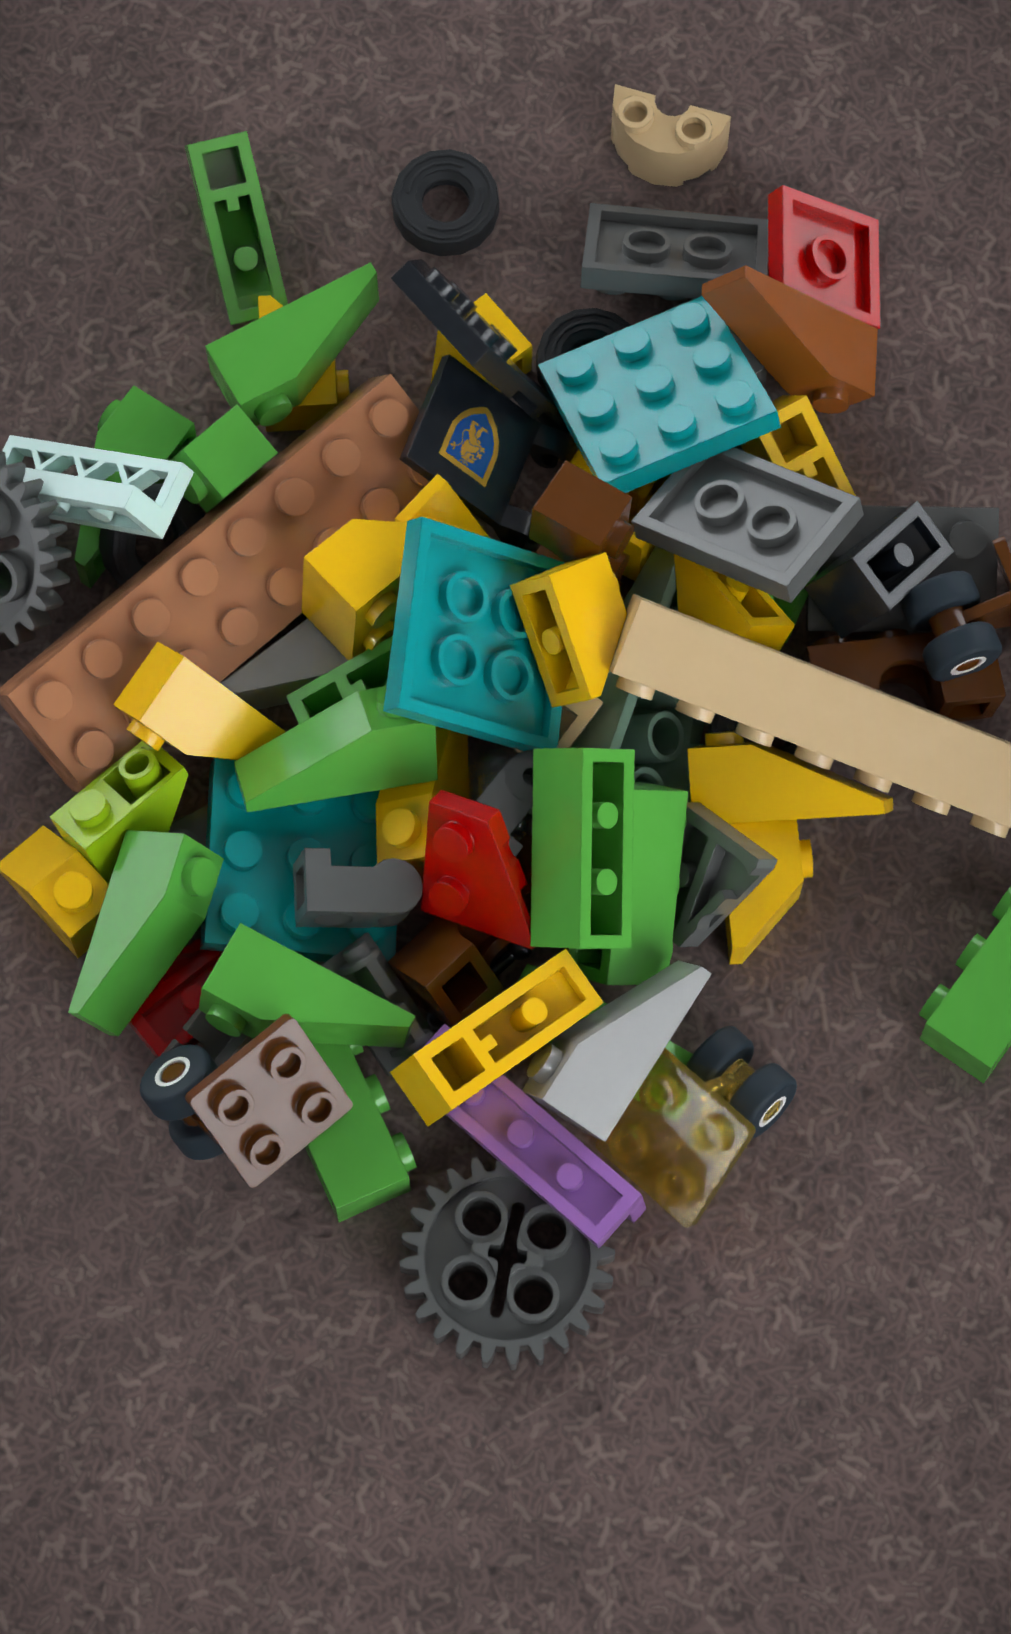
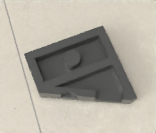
M687 802V823L683 837L679 874L680 888L677 895L672 942L678 947H698L775 868L778 859L700 802Z

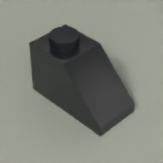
M916 501L837 558L804 588L842 639L891 610L912 591L913 587L923 581L946 560L954 550L920 503Z

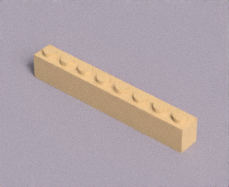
M632 595L609 669L610 672L619 676L615 685L617 688L650 701L655 690L679 699L675 710L692 718L711 724L715 713L737 721L738 725L734 733L744 738L771 747L774 737H778L798 745L794 756L827 770H830L833 761L837 760L856 768L853 779L886 793H889L892 783L904 786L915 791L911 800L913 803L946 816L951 805L973 813L970 825L993 835L1006 838L1009 828H1011V742L638 595Z

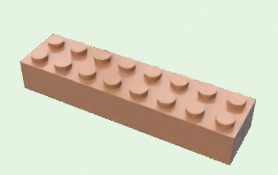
M392 374L368 378L0 687V705L73 792L79 793L141 742L140 739L126 730L133 719L113 704L157 641L183 655L220 683L302 613L304 556L351 519L395 522V517L430 482L400 460L419 410Z

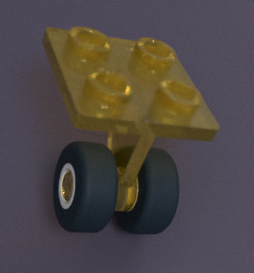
M734 1026L723 1027L709 1036L694 1052L686 1065L664 1048L607 1140L604 1142L597 1139L596 1148L685 1228L698 1223L750 1140L764 1133L780 1118L791 1103L797 1089L795 1078L776 1063L766 1064L756 1071L748 1065L754 1053V1045L751 1040Z

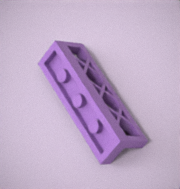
M444 1024L424 1046L450 1028ZM504 1075L498 1077L446 1114L597 1248H600L626 1218L634 1224L646 1210L642 1194Z

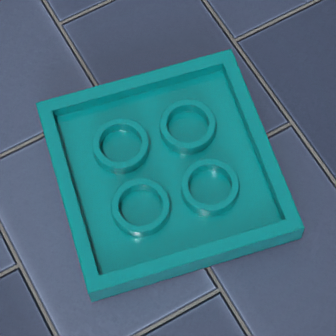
M702 296L538 364L543 383L592 475L624 493L781 428L777 409L724 320Z
M425 517L407 521L383 711L521 751L558 748L562 706L554 708L551 706L510 585L565 562Z
M214 758L210 764L205 847L224 858L206 918L201 924L200 949L223 952L237 927L242 923L309 960L326 962L364 933L368 932L388 962L396 954L397 925L385 928L296 927L293 864L304 848H330L331 866L374 867L377 864L376 802L380 790L246 812L235 774L234 761L236 760Z

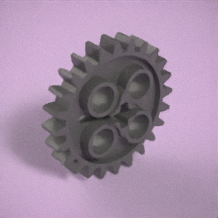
M0 451V539L15 535L19 538L20 543L16 548L0 552V652L15 648L17 644L35 639V630L51 625L52 620L47 610L61 607L64 603L53 587L70 583V577L57 568V561L72 556L70 550L56 545L55 538L68 530L65 524H51L48 517L56 509L57 501L51 500L41 503L38 499L44 481L39 478L23 482L26 464L18 462L6 465V456L3 451Z
M474 1157L471 1160L472 1177L464 1180L454 1169H448L447 1180L450 1190L447 1193L431 1185L426 1188V1196L433 1206L432 1211L413 1207L410 1212L411 1219L422 1229V1232L402 1233V1245L418 1253V1255L400 1260L401 1273L419 1276V1279L404 1287L405 1298L409 1300L425 1298L426 1302L415 1313L416 1321L418 1324L437 1318L439 1323L434 1331L433 1341L438 1345L452 1335L458 1338L456 1358L463 1359L472 1347L475 1346L481 1349L482 1368L488 1369L496 1352L505 1353L510 1370H516L519 1362V1353L528 1350L532 1359L540 1366L544 1362L543 1345L550 1342L558 1351L566 1354L569 1351V1344L565 1331L571 1329L585 1337L589 1334L590 1326L582 1315L583 1310L594 1314L603 1313L605 1303L592 1291L593 1289L605 1290L612 1288L614 1277L607 1272L597 1269V1266L613 1262L615 1259V1249L606 1246L597 1248L498 1160H496L495 1171L487 1172L481 1161ZM515 1205H521L525 1211L518 1234L516 1255L517 1260L525 1264H513L510 1271L503 1313L500 1317L496 1318L490 1314V1309L498 1281V1261L490 1256H502L512 1208ZM476 1209H488L499 1217L500 1224L493 1233L486 1236H477L465 1228L463 1224L465 1217ZM551 1222L563 1230L565 1239L558 1247L541 1249L530 1241L528 1237L529 1231L536 1224ZM473 1272L485 1280L487 1287L480 1297L473 1300H462L450 1291L451 1281L458 1274ZM530 1285L544 1288L550 1294L552 1302L545 1311L538 1314H528L516 1305L514 1298L522 1288Z

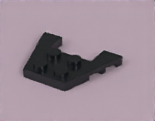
M423 259L408 260L391 277L395 284L472 367L509 399L512 397L534 421L538 419L540 423L570 434L552 398L540 385L526 376L510 359L518 351L517 348L495 325L489 324L475 311L477 305L455 282L449 281L435 267L431 268Z

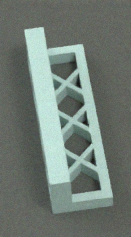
M14 435L9 436L2 450L5 452L6 465L22 462L24 456L33 457L35 469L25 468L23 482L39 478L44 481L38 499L41 503L56 500L58 503L56 509L48 516L49 519L163 539L194 473L182 462ZM75 464L78 476L63 474L62 472ZM119 471L122 483L104 480ZM165 479L155 502L142 492L158 480Z

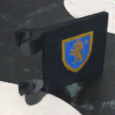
M449 354L442 357L400 460L428 481H431L439 474L449 483L468 510L493 527L501 542L523 548L526 540L530 544H538L529 539L532 513L509 505V501L528 454L530 453L533 460L539 466L554 468L558 463V458L563 463L565 460L571 462L577 445L569 434L540 423L537 419L534 421L521 407Z

